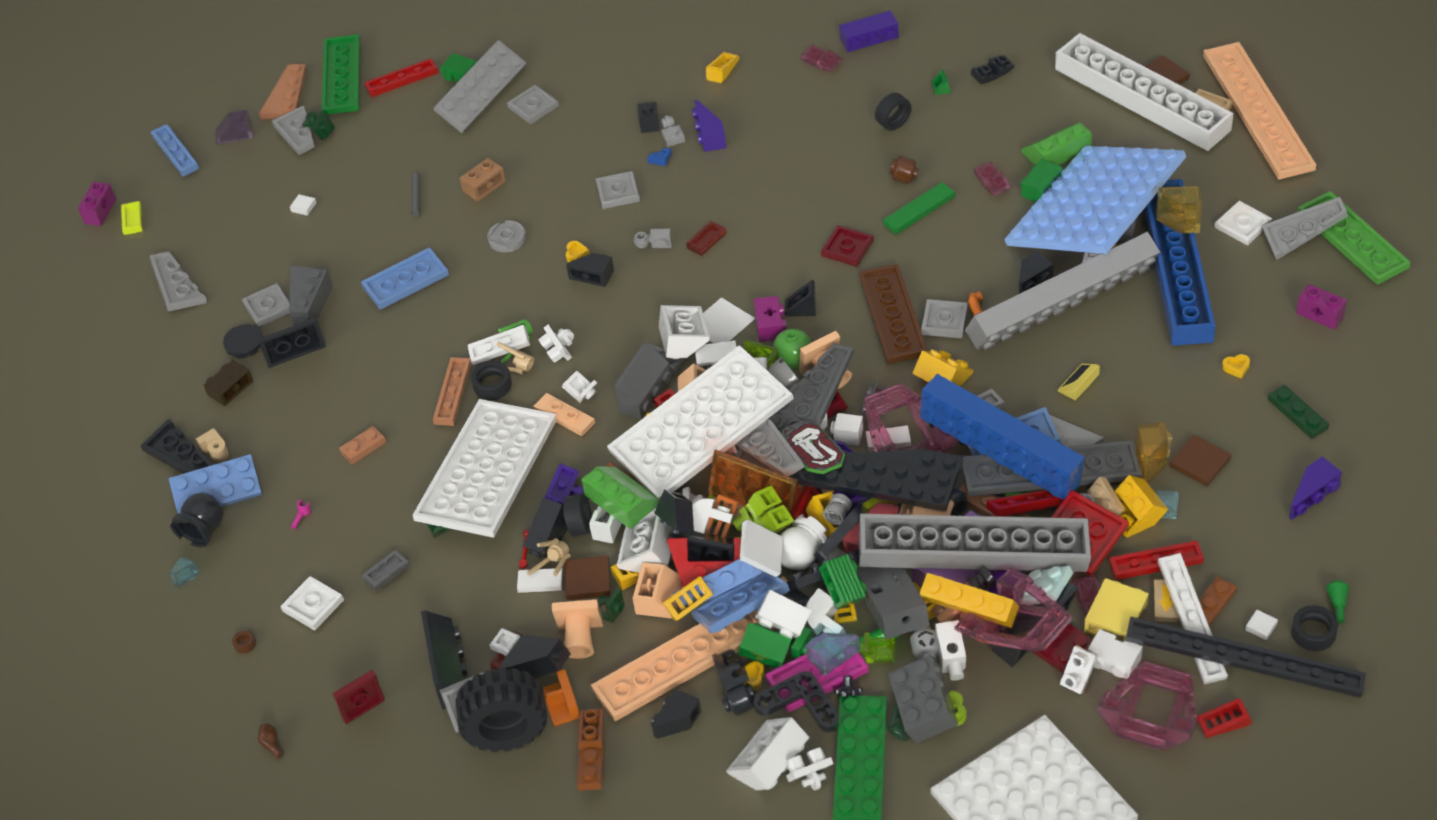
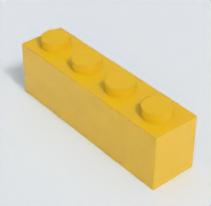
M927 573L920 591V595L928 602L1012 628L1019 608L1018 604L1012 599Z

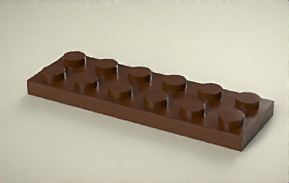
M894 264L859 271L862 288L887 364L919 358L922 351L928 350L899 265Z

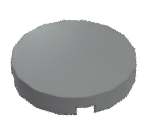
M507 220L502 224L499 222L489 229L487 233L488 244L497 252H512L524 244L526 232L523 225L517 221Z

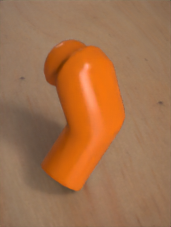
M979 291L969 294L968 304L973 316L983 312L979 302L983 301V295Z

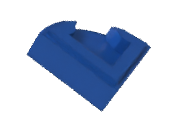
M663 148L662 151L655 154L654 152L651 153L647 158L648 163L666 166L672 155V149Z

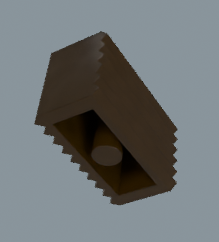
M233 359L228 364H224L213 377H209L204 384L207 396L226 406L235 396L244 391V388H247V385L249 386L253 379L249 369Z

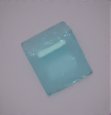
M1157 490V496L1169 509L1162 518L1177 519L1179 493Z
M180 558L169 575L174 586L178 588L197 577L199 572L193 561Z

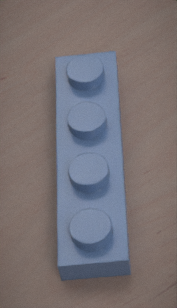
M167 124L151 131L153 139L182 177L199 169L197 162Z
M739 558L702 577L713 593L704 602L763 573V571L741 561ZM695 585L694 588L702 597L704 595L698 585ZM688 590L687 594L693 602L696 601L691 591ZM681 595L679 599L681 600L683 605L687 607L688 603Z

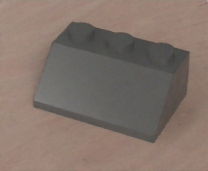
M648 342L643 343L615 383L619 412L641 420L650 411L654 398L661 394L663 387L670 382L672 376L669 362Z

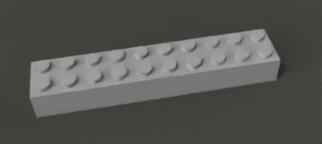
M1146 232L1111 249L1107 254H1100L975 315L966 327L965 332L977 351L983 348L988 350L996 344L995 342L999 340L1004 342L1010 339L1013 333L1017 331L1019 333L1025 332L1030 328L1031 324H1041L1048 319V316L1052 314L1057 316L1065 311L1064 308L1068 306L1073 308L1079 305L1082 299L1086 297L1092 299L1099 294V291L1103 289L1108 291L1115 287L1117 282L1122 281L1124 283L1130 280L1133 274L1137 272L1139 275L1145 273L1150 269L1149 266L1156 262L1155 258L1160 251L1149 233Z
M860 514L859 567L981 569L985 566L988 570L1034 571L1037 569H1051L1055 566H1070L1073 572H1087L1091 559L1088 519Z

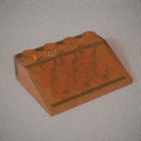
M715 449L708 494L715 497L720 494L740 502V505L746 506L755 492L772 485L782 501L779 506L784 505L791 515L801 493L797 479Z

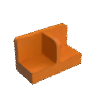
M565 669L556 672L559 680L558 683L543 687L545 701L554 726L580 718Z

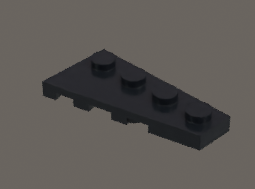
M170 419L140 445L142 451L183 474L213 465L183 435V432L174 426Z

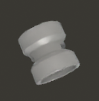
M834 494L823 512L824 518L831 524L840 525L852 507L851 500L843 494Z

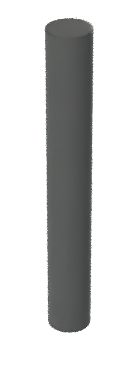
M414 172L412 174V216L418 217L420 209V174Z

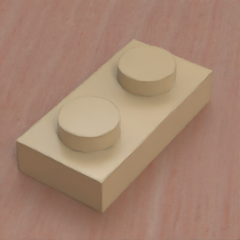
M1099 476L1087 490V493L1094 498L1096 504L1119 516L1125 510L1106 477Z

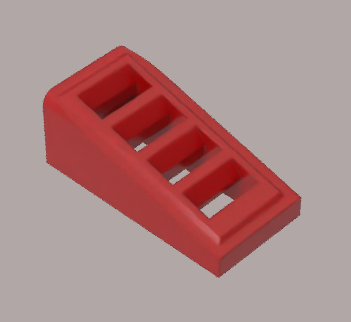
M1241 698L1196 716L1206 738L1252 724ZM1234 712H1238L1240 716L1236 718ZM1229 714L1231 720L1227 721L1224 715ZM1220 717L1223 724L1218 725L1215 718ZM1206 720H1211L1214 727L1209 729Z

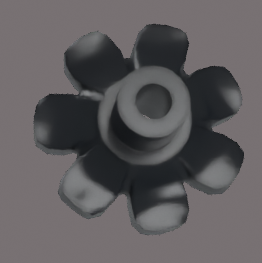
M851 675L843 676V685L833 689V693L839 694L842 697H848L849 694L858 696V694L863 692V688L853 685V676Z

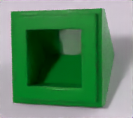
M942 69L931 81L936 95L951 93L946 72Z

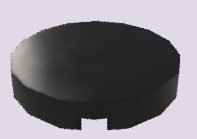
M239 325L226 333L223 345L227 354H231L235 358H247L258 352L257 349L260 347L258 339L262 338L263 335L260 329L254 325Z

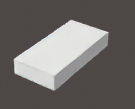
M908 425L865 431L869 452L911 447Z
M562 568L557 576L553 575L555 569H539L530 576L527 575L529 570H518V593L562 591Z

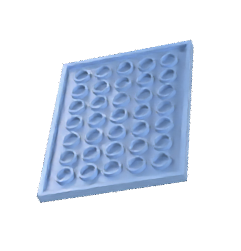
M1091 145L1083 147L1071 163L1062 171L1061 177H1058L1051 184L1052 187L1042 194V198H1039L1021 221L1011 230L1004 239L1006 245L1107 254L1186 158L1185 151L1157 148L1097 147Z

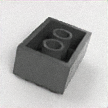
M931 655L888 673L905 732L916 744L959 725L941 667Z

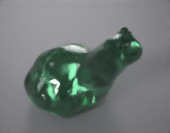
M894 705L892 716L888 723V731L899 740L906 742L910 739V736L905 732L898 705Z

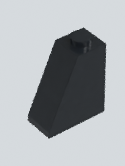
M546 498L542 499L523 544L529 550V555L539 559L541 556L548 557L547 552L550 546L537 547V543L551 541L554 538L561 541L568 529L564 519L562 504Z
M521 635L499 668H505V670H511V668L518 669L519 672L524 671L537 678L560 671L571 653L559 638Z

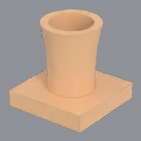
M837 331L800 348L799 372L802 376L807 370H811L818 363L817 360L833 343L840 345V335ZM848 369L838 389L847 384L851 379L852 373Z
M584 600L552 603V613L558 630H565L564 645L571 653L569 658L582 659L592 656L594 648L590 628L603 627V617L598 601Z

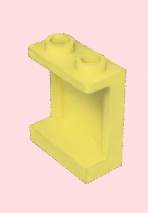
M1105 578L1085 619L1084 633L1096 636L1100 629L1115 635L1116 640L1123 643L1126 638L1130 616L1140 617L1143 609L1145 610L1147 607L1149 593Z

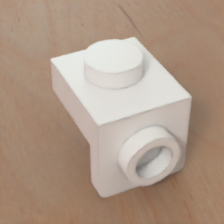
M576 371L563 383L562 388L581 403L585 398L589 400L595 394L596 390L594 388L597 382L593 380L590 383Z

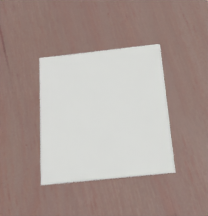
M720 298L703 313L710 336L709 341L712 343L732 340L755 319L723 298Z

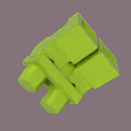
M771 485L755 492L749 499L748 504L739 510L740 515L732 522L738 531H742V523L748 519L780 535L794 520L784 505L779 506L782 501Z

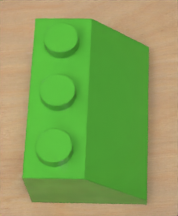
M1081 122L1076 123L1021 148V152L1034 165H1037L1041 159L1060 166L1074 159L1083 147L1091 145L1092 133Z
M597 466L581 479L585 496L629 529L633 528L654 510L660 500L616 467Z

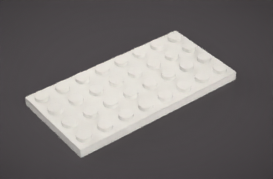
M739 345L610 443L607 448L648 491L660 499L664 489L673 492L794 398L788 389Z
M479 399L414 511V521L494 538L554 427L556 414Z

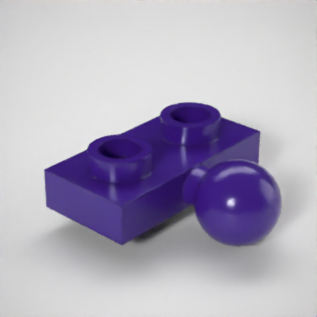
M560 463L545 498L563 505L565 497L570 494H584L583 485L574 486L579 471Z

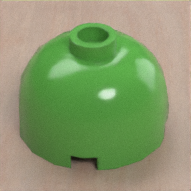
M792 328L780 332L774 339L773 347L778 348V358L781 357L788 367L794 370L799 369L800 348L812 343V341L804 331Z

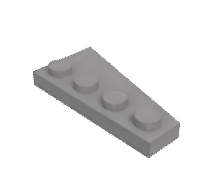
M1337 197L1262 225L1274 257L1278 260L1348 217V213L1341 197Z
M170 252L150 255V262L168 312L207 303L204 294H201L196 284L190 281L187 273L181 270L180 265Z
M770 418L735 444L784 478L804 468L801 459Z

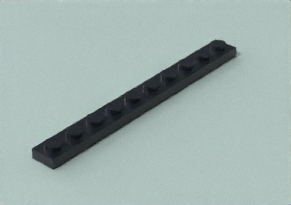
M1130 616L1125 641L1361 698L1363 694L1365 672Z

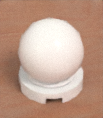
M801 514L793 522V527L780 534L783 537L782 566L790 570L802 571L816 561L817 558L814 555L827 541V537L824 534L826 531L825 527L812 516L804 518L803 514Z

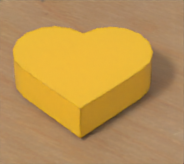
M571 241L566 246L567 252L565 255L567 262L590 254L589 249L578 241Z
M1244 354L1226 357L1223 360L1222 369L1226 373L1242 379L1249 369L1250 358Z
M753 661L745 666L749 680L745 683H750L754 691L762 686L764 666L761 662Z

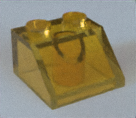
M1200 186L1158 188L1156 220L1177 233H1200L1202 212Z
M1165 422L1138 424L1136 454L1142 472V479L1148 484L1166 467L1167 457H1170L1169 443H1171V432L1166 430Z

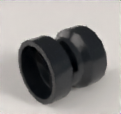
M985 566L979 570L977 575H972L967 579L971 587L984 591L998 584Z

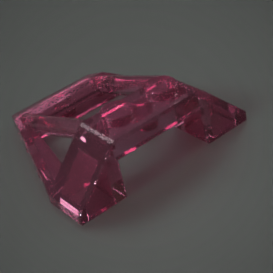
M903 383L864 398L874 452L898 450L886 430L880 415L907 405L925 441L903 450L925 449L947 453L958 442L957 438L944 433L936 426L932 427L931 434L925 421L920 418L921 397ZM880 437L882 438L885 447H883Z
M1009 568L996 582L999 595L1014 600L1019 606L1017 612L1043 617L1025 637L1001 633L999 631L1003 625L982 619L968 612L955 625L954 629L972 639L990 645L1029 651H1044L1072 621V616L1055 600L1052 601L1041 587L1038 588L1034 584L1033 579L1028 575ZM1025 591L1047 608L1021 604Z
M1145 661L1130 673L1128 679L1119 681L1115 689L1112 691L1108 690L1103 694L1097 706V712L1117 737L1147 745L1151 748L1166 750L1191 739L1196 728L1197 716H1195L1196 706L1193 700L1192 674ZM1144 683L1178 693L1166 727L1132 718ZM1133 686L1128 701L1121 699V697ZM1185 703L1184 717H1181L1180 714Z

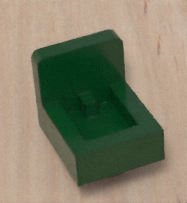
M323 111L308 113L305 116L306 120L302 123L304 128L310 126L320 140H325L335 129V126Z

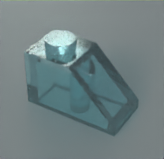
M822 633L820 636L812 638L806 645L807 659L824 676L860 651V641L856 634Z

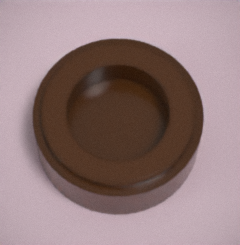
M241 631L233 637L232 644L238 653L244 654L255 648L256 640L250 631Z

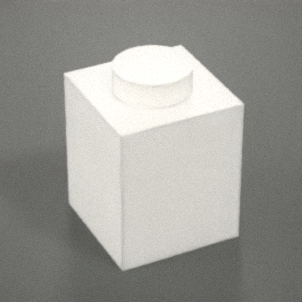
M837 413L836 421H832L830 433L834 434V440L845 442L848 445L859 446L864 430L863 416Z

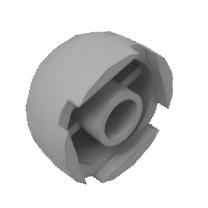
M781 357L768 369V372L788 390L795 383L798 384L800 382Z

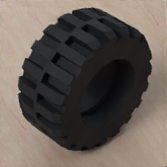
M498 668L497 671H492L491 669L485 671L482 675H475L472 680L466 681L457 693L455 704L458 730L466 742L473 747L478 746L480 750L486 751L489 749L492 752L504 750L506 752L511 751L512 748L519 749L524 744L533 742L535 737H539L546 727L548 717L544 689L539 681L527 672H519L518 669L512 668L511 670Z

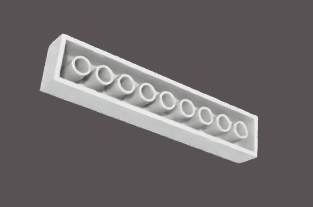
M1081 33L1056 52L1055 70L1207 151L1232 130V112Z

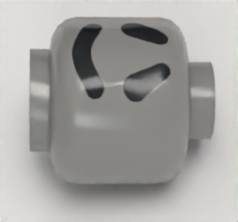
M930 626L914 630L910 637L914 657L921 659L931 655L936 660V657L939 655V648L935 630Z

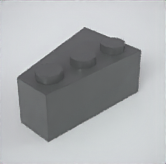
M291 265L289 312L294 325L313 318L318 319L333 286L327 269Z

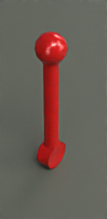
M528 529L523 532L524 542L529 532ZM524 546L522 559L518 562L521 569H525L528 566L526 561L527 549Z

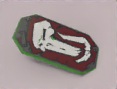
M801 421L783 429L782 436L801 459L806 471L825 474L842 467L845 454L818 424Z

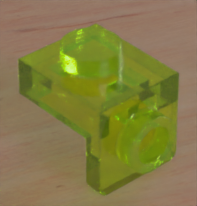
M869 632L864 633V641L860 642V652L862 655H865L867 663L895 662V638L887 640L886 638L872 639Z

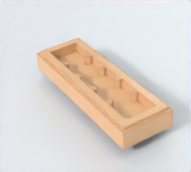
M548 393L533 406L534 410L556 414V423L580 436H583L595 424V419Z

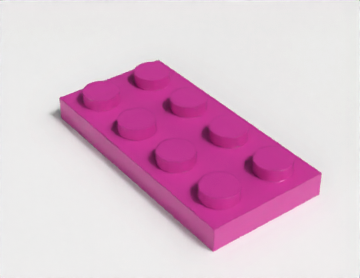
M843 635L765 674V677L770 687L800 672H810L815 676L825 694H827L834 688L843 685V676L851 675L854 680L868 673L869 667L847 636ZM805 680L801 681V685H806L809 693L811 691L809 688V682L806 683ZM783 689L778 693L782 698H788L792 694L788 689ZM800 699L786 706L785 709L789 713L805 704Z

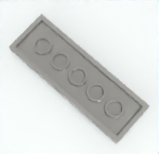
M498 40L439 101L433 110L463 133L525 67L526 62Z

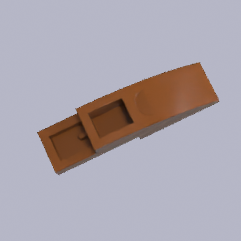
M580 710L578 791L602 789L605 760L604 710Z

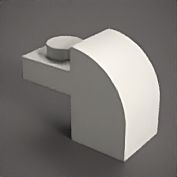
M707 498L699 500L692 505L694 531L706 533L710 518L732 523L734 514L730 513V508L718 505L717 509L714 508L716 499Z
M818 588L806 606L807 609L811 610L807 621L812 631L817 636L822 631L832 640L846 635L844 628L831 619L838 610L835 608L831 596Z

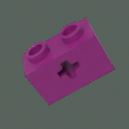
M92 182L78 206L84 224L102 226L116 201L109 183Z
M1308 284L1299 296L1296 314L1335 330L1344 318L1347 299Z
M778 296L754 299L759 342L773 341L780 332L787 329L785 318L781 319V316H784L783 303L779 304Z

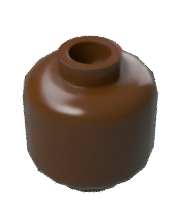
M899 156L897 159H893L889 174H892L893 180L909 184L912 179L916 180L919 168H916L915 160Z

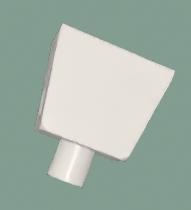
M959 620L938 623L935 625V634L942 673L949 672L951 680H960L964 677L963 670L966 665V653Z

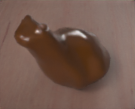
M264 723L259 728L257 739L265 749L269 750L279 759L284 752L277 745L278 736L276 729L271 724Z

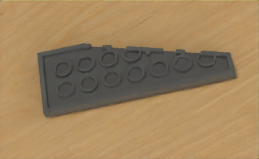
M833 343L817 360L818 363L811 370L806 371L803 375L804 378L789 389L794 399L769 417L781 434L784 428L801 421L812 422L821 426L853 357V348ZM741 448L739 449L731 466L732 472L788 487L793 486V483L777 481V472Z

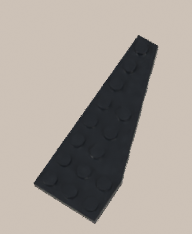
M925 449L845 454L842 467L825 474L809 472L802 468L787 478L776 473V480L947 511L963 464V456Z

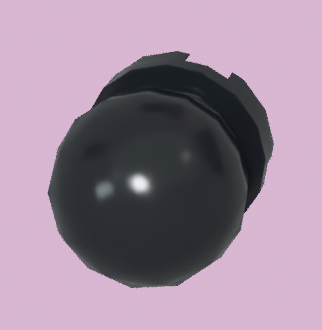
M205 492L192 494L183 502L181 513L173 517L170 525L172 532L179 539L185 537L192 541L191 546L205 547L212 539L211 532L221 525L224 515L222 504L212 494Z

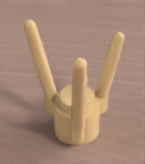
M500 342L496 343L497 346L515 355L513 364L516 367L507 366L509 371L522 375L523 371L529 372L534 364V357L519 349L514 350Z
M557 538L537 543V547L550 546L547 552L548 557L529 570L527 575L530 576L549 561H560L553 573L554 576H557L565 561L570 558L568 545L563 541H558Z

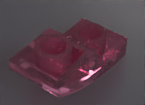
M814 44L801 57L806 63L826 71H833L843 61V58L828 49L824 52Z
M992 161L974 169V173L979 181L993 196L1011 189L1004 174L998 172Z
M1095 575L1073 580V585L1078 587L1076 595L1085 617H1087L1101 588Z

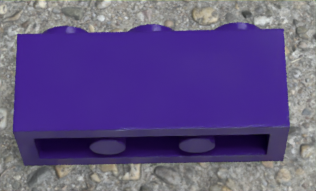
M891 10L839 25L840 40L847 52L899 38L898 22Z

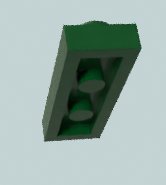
M1285 384L1268 394V401L1311 439L1328 430L1329 423Z

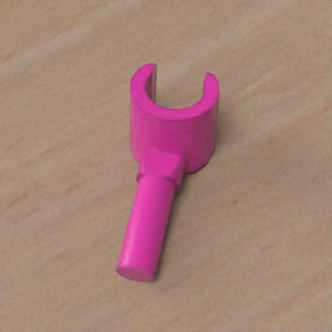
M303 500L297 502L298 513L291 525L292 529H296L303 516L311 513L309 502L305 506L303 505Z

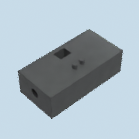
M857 566L856 573L859 580L863 581L866 586V597L863 600L886 640L929 626L926 603L904 568Z

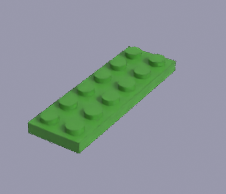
M1329 191L1299 206L1298 212L1335 199L1337 196ZM1346 204L1344 206L1348 217L1320 233L1377 285L1410 268L1411 262Z

